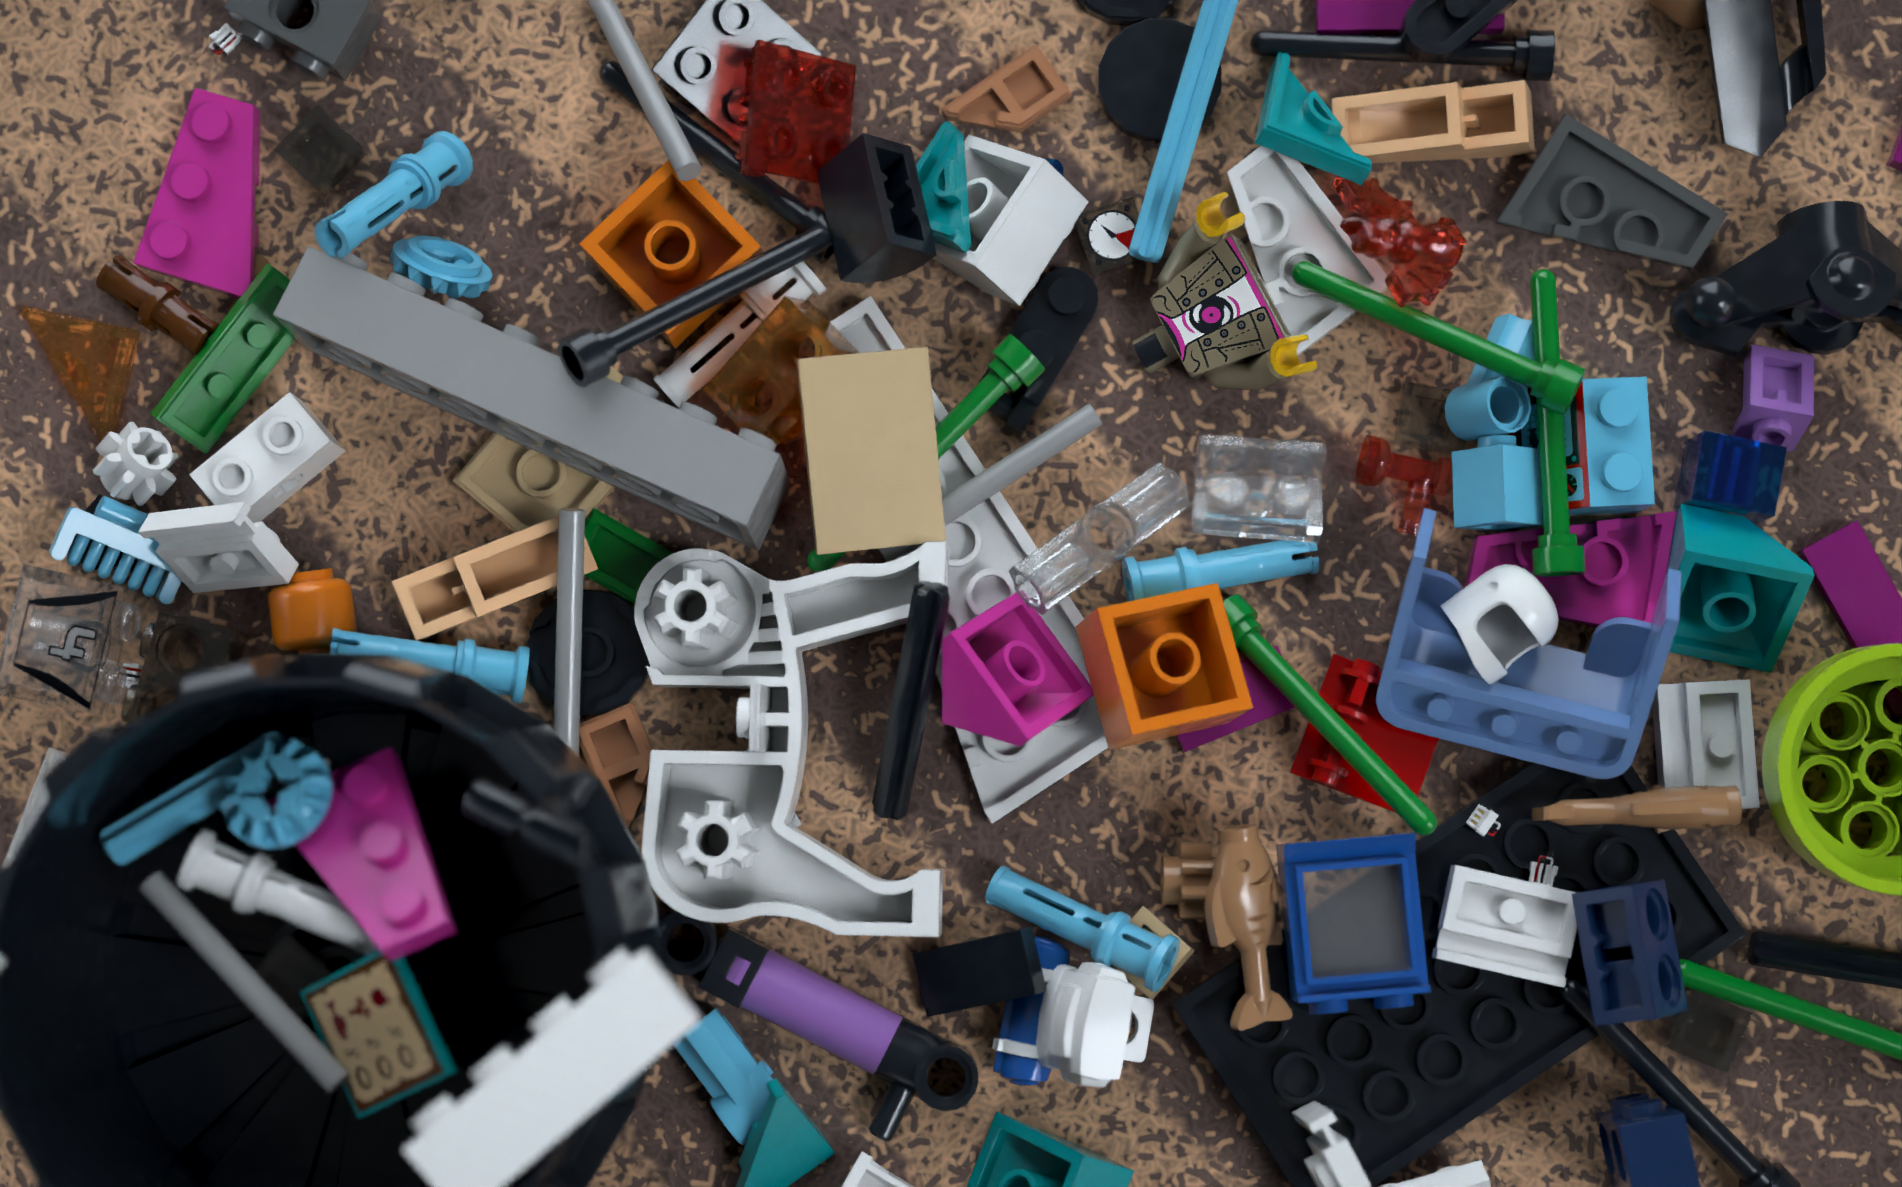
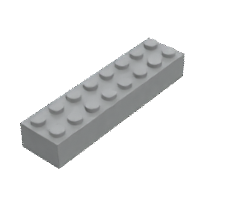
M310 246L307 247L273 313V316L305 349L492 433H497L510 441L532 449L757 551L760 550L791 484L781 455L774 452L777 444L771 439L747 428H741L739 434L735 435L715 426L717 422L716 416L688 402H682L679 409L656 400L659 394L657 390L629 376H623L620 383L604 377L586 387H580L567 373L561 358L539 348L542 341L532 333L511 324H506L503 332L481 322L484 315L478 310L452 298H448L445 306L423 296L426 290L402 275L390 273L387 280L366 272L369 265L365 261L351 253L343 258H338V255L333 258Z

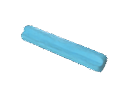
M270 730L106 827L100 834L106 853L116 864L126 865L220 809L218 804L225 800L226 786L223 777L232 776L241 764L240 753L253 754L264 748L266 739L276 743L288 742L278 731Z

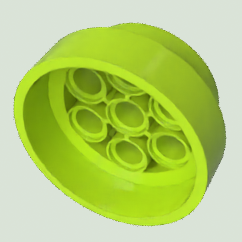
M1902 643L1869 645L1853 648L1825 659L1800 677L1787 691L1779 703L1766 733L1762 755V779L1766 800L1777 827L1786 841L1807 863L1824 875L1849 886L1888 895L1902 896V718L1893 723L1887 718L1883 710L1884 697L1891 689L1897 688L1902 692ZM1831 703L1841 710L1844 718L1841 732L1832 739L1827 737L1820 727L1821 712ZM1876 750L1883 752L1889 762L1888 775L1878 785L1871 782L1866 773V762L1869 756ZM1817 765L1826 775L1827 787L1820 798L1812 801L1805 794L1802 781L1806 771L1812 766ZM1864 812L1871 820L1872 834L1864 845L1857 847L1850 839L1849 824L1855 815Z

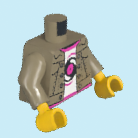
M1222 192L1199 204L1196 210V220L1180 237L1158 276L1159 290L1153 294L1150 300L1162 325L1134 340L1133 346L1145 369L1150 374L1180 358L1191 377L1197 379L1205 378L1215 388L1257 391L1286 377L1313 372L1317 369V362L1301 363L1297 358L1299 343L1309 340L1307 334L1291 335L1242 240L1232 234L1223 238L1225 233L1244 224L1245 215L1240 212L1226 220L1221 213L1220 207L1223 199L1228 197V193Z

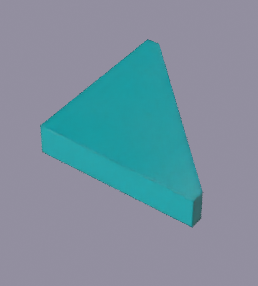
M1278 52L1269 70L1255 144L1363 185L1372 169L1371 160L1353 152L1340 135L1343 129L1341 123L1317 92L1313 90L1308 94L1289 69L1290 55Z
M945 121L917 162L916 169L933 241L967 253L971 246L964 135L952 123Z
M777 1078L768 1081L766 1084L770 1095L760 1122H754L739 1160L742 1171L736 1187H788L835 1154L821 1130Z

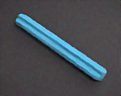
M1203 0L1129 247V254L1141 261L1158 263L1163 256L1239 0Z

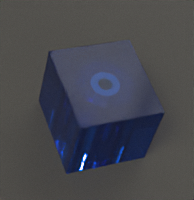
M1706 430L1688 439L1685 443L1673 508L1679 509L1680 504L1744 516L1754 524L1774 517L1787 447Z

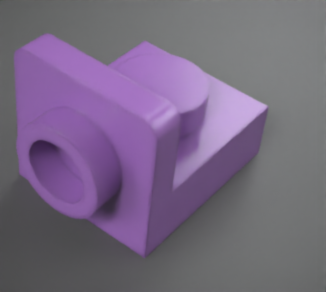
M1751 344L1744 358L1743 407L1733 426L1732 440L1752 444L1764 450L1793 451L1814 417V355Z

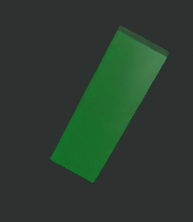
M267 263L150 413L159 422L205 454L208 453L296 339L273 316L290 279Z

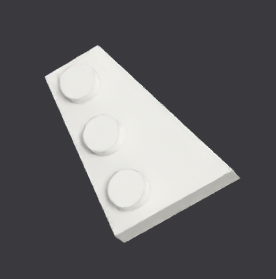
M1260 146L1227 171L1239 210L1245 215L1244 225L1264 284L1291 335L1307 334L1309 340L1299 343L1297 357L1358 311L1297 285L1291 276L1292 268L1296 263L1300 261L1311 262L1379 293H1383L1392 286L1393 282L1300 161Z

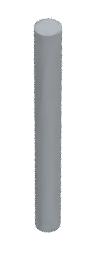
M587 0L678 179L689 181L696 178L701 172V165L615 0Z
M1088 403L944 496L942 502L945 526L1100 427L1102 422L1093 407ZM917 544L878 548L886 562H889Z
M562 508L559 509L554 731L579 757L585 510Z
M162 871L156 872L141 885L139 890L328 1093L333 1091L348 1077L350 1073Z

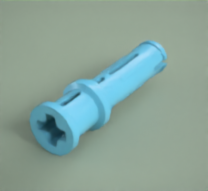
M446 131L435 132L425 139L422 150L416 154H403L391 163L388 176L384 180L360 194L336 213L318 222L314 229L318 245L329 256L334 258L338 255V258H343L359 246L360 243L389 225L408 209L428 208L438 201L441 190L446 186H459L470 178L473 171V160L468 148L462 140L452 133ZM454 165H456V167H454L452 170L448 171V169H450L451 167H453Z
M1306 533L1303 536L1196 555L1193 549L1181 547L1176 548L1172 556L1137 562L1133 556L1124 557L1122 559V576L1127 602L1218 583L1219 589L1307 573L1317 574L1320 568L1318 556L1292 559L1294 554L1317 551V544L1313 534Z
M333 628L330 654L398 656L472 678L496 694L509 696L511 703L521 704L523 700L529 664V647L519 646L516 651L479 647L474 639L465 638L464 641L458 640L457 646Z
M1001 866L996 871L987 888L985 896L987 904L997 906L1037 925L1043 930L1054 933L1091 951V958L1095 960V963L1104 964L1109 967L1113 965L1143 979L1145 988L1153 992L1158 991L1163 986L1174 966L1180 948V939L1171 934L1162 938L1131 923L1130 915L1122 911L1117 913L1113 911L1105 915L1060 892L1019 875L1006 866Z

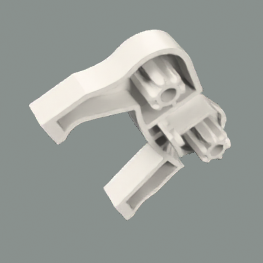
M925 542L915 551L885 563H850L787 581L768 579L724 553L704 548L687 549L671 554L658 562L648 572L636 596L634 619L651 666H646L652 684L663 688L750 689V698H738L736 728L737 736L749 739V751H754L651 750L642 839V857L646 863L651 887L668 906L685 916L706 922H735L755 916L772 915L805 921L836 935L939 937L942 935L943 869H922L913 876L903 880L881 879L795 827L791 821L801 790L808 740V697L802 652L907 623L913 588L919 581L938 582L948 588L949 547L946 542Z

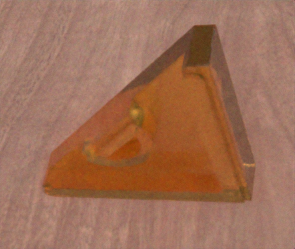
M23 306L22 317L27 320L48 354V359L71 396L77 400L95 429L99 441H102L110 431L117 433L141 332L126 327Z

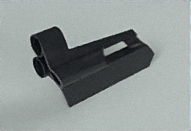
M1702 0L1721 142L1756 157H1762L1787 127L1786 115L1806 95L1815 91L1827 74L1821 0H1796L1801 45L1780 66L1771 0Z

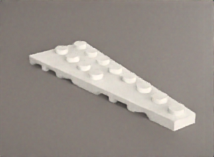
M871 296L818 329L826 356L905 349ZM932 389L936 426L948 412ZM964 436L939 459L942 498L986 470ZM999 491L946 525V541L943 542H946L949 547L948 593L950 602L942 639L958 627L1019 590H1022L1090 683L1075 628L1084 618L1001 492ZM917 544L896 559L915 551L923 544ZM940 649L936 674L942 688V651ZM1094 696L1022 746L955 727L982 807L992 824L1108 748Z

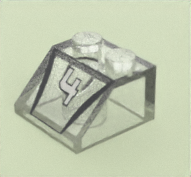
M23 564L0 658V695L108 716L110 704L117 705L120 702L126 686L127 671L125 667L120 666L125 641L132 642L135 639L141 623V607L134 604L137 592L103 582Z

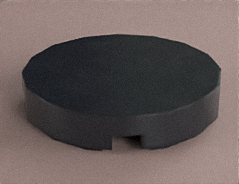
M1147 18L1125 27L1108 44L1098 68V97L1107 118L1125 135L1138 140L1140 138L1145 141L1161 143L1195 30L1194 27L1172 18ZM1220 64L1202 125L1210 119L1221 93Z
M583 590L580 716L602 715L628 704L645 686L649 676L646 666H651L635 625L634 608L625 599L601 590ZM557 599L552 600L534 619L527 642V647L530 648L528 672L536 689L553 705L555 693Z

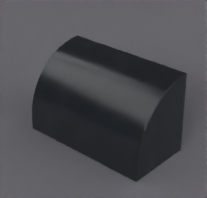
M862 133L816 172L840 281L870 283L896 278L916 270L937 255L911 146Z

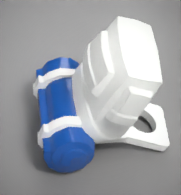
M1035 936L1034 939L1047 991L1005 1001L999 1038H994L992 1049L996 1050L993 1071L999 1073L1001 1077L1008 1079L1010 1083L1018 1086H1031L1048 1081L1051 1069H1059L1062 1079L1066 1082L1089 1087H1105L1110 1080L1120 1079L1123 1060L1142 1062L1145 1060L1154 1001L1150 998L1134 995L1135 986L1127 982L1125 973L1104 964L1082 962L1077 969L1070 966V951L1066 950L1062 944L1045 936ZM1132 1014L1135 1020V1030L1132 1037L1127 1041Z

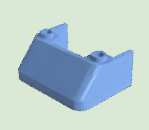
M1424 508L1376 694V706L1380 715L1388 723L1401 729L1591 778L1610 779L1627 771L1635 758L1679 623L1681 571L1668 568L1651 623L1627 617L1609 619L1600 624L1593 632L1587 653L1546 644L1543 648L1538 646L1515 660L1509 666L1508 674L1497 682L1488 684L1480 676L1472 663L1458 631L1440 607L1463 589L1462 585L1448 573L1424 567L1437 512Z

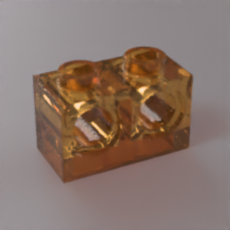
M785 296L705 386L703 391L740 430L741 428H747L766 436L777 445L779 443L784 444L795 438L803 430L796 359H799L798 351L801 343L807 337H811L815 346L814 357L860 352L810 301ZM768 383L773 392V402L768 412L763 415L759 410L757 398L761 388Z

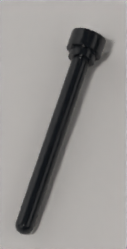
M1527 30L1525 36L1514 35L1512 42L1471 40L1452 57L1443 62L1432 64L1510 67L1511 73L1522 74L1523 80L1549 82L1555 59V33L1549 30ZM1258 31L1252 36L1250 41L1252 51L1260 56H1276L1278 52L1289 54L1290 57L1425 63L1417 61L1409 55L1401 44L1400 37Z
M616 61L605 62L599 71L602 82L644 113L620 64ZM667 100L692 150L796 229L795 236L816 226H822L829 231L824 210L819 206H815L812 209ZM830 245L826 250L813 256V258L821 264L827 262L834 253L833 246Z
M822 226L813 227L606 332L600 328L593 331L582 328L559 340L558 351L561 361L572 380L580 387H586L608 376L610 367L617 363L618 355L826 250L831 244V234Z
M1568 977L1565 988L1559 987L1562 999L1670 1107L1685 1114L1687 1125L1740 1177L1738 1182L1740 1187H1801L1800 1182L1781 1163H1771L1766 1158L1758 1159L1624 1023L1595 1026L1589 990L1580 979Z

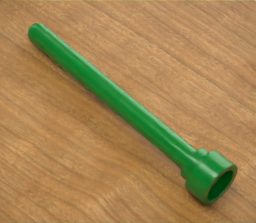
M1300 261L1292 268L1291 276L1297 285L1532 388L1530 395L1541 399L1539 406L1563 417L1568 411L1584 377L1586 369L1569 361L1561 359L1557 364L1546 359L1544 364L1538 363L1311 262Z
M1540 269L1535 271L1530 278L1534 361L1544 364L1546 359L1558 364L1560 361L1556 279L1551 271ZM1536 398L1544 535L1537 537L1538 548L1532 549L1533 575L1537 577H1556L1586 573L1584 546H1577V534L1570 533L1564 417L1539 406L1541 399Z
M1009 334L991 352L995 358L987 365L990 372L935 426L938 459L1008 389L1014 393L1021 385L1028 388L1046 370L1041 362L1013 335ZM814 548L808 555L807 563L813 572H822L831 569L846 552L817 555Z
M1235 594L1224 600L1223 603L1237 652L1241 651L1415 833L1425 836L1434 832L1437 827L1435 814L1260 634L1262 626L1256 621L1258 613L1240 594Z
M1679 959L1684 987L1902 1061V1033L1686 959Z

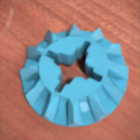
M419 235L413 236L410 239L398 240L394 243L389 258L393 263V270L397 274L429 289L432 294L437 292L443 293L453 299L461 295L467 298L479 297L481 292L488 291L492 279V271L474 251L461 244L439 237Z
M266 739L264 748L253 754L240 753L241 764L232 776L223 777L226 786L225 800L218 804L227 818L229 829L245 843L262 849L284 848L301 841L312 833L326 815L332 798V778L324 760L312 749L295 739H292L290 743H276ZM272 773H275L280 781L289 786V789L283 790L278 795V804L275 805L276 813H274L270 804L263 798H259V794L269 791L270 779H273Z

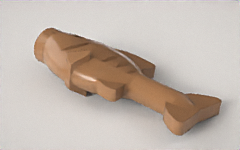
M1653 785L1652 790L1645 792H1636L1612 798L1561 800L1547 807L1531 808L1532 821L1548 820L1562 826L1633 825L1636 827L1654 828L1655 833H1661L1670 829H1696L1739 825L1742 817V803L1737 786L1663 787Z
M1242 824L1219 828L1220 845L1215 859L1213 877L1206 892L1204 905L1205 919L1210 943L1213 947L1223 948L1233 943L1240 951L1245 994L1237 1002L1230 1026L1234 1030L1243 1031L1265 1021L1289 1020L1293 1015L1292 1010L1281 995L1271 990L1266 955L1267 945H1281L1283 942L1281 927L1276 919L1279 911L1278 901L1284 891L1277 881L1276 872L1268 852L1259 839L1257 824Z

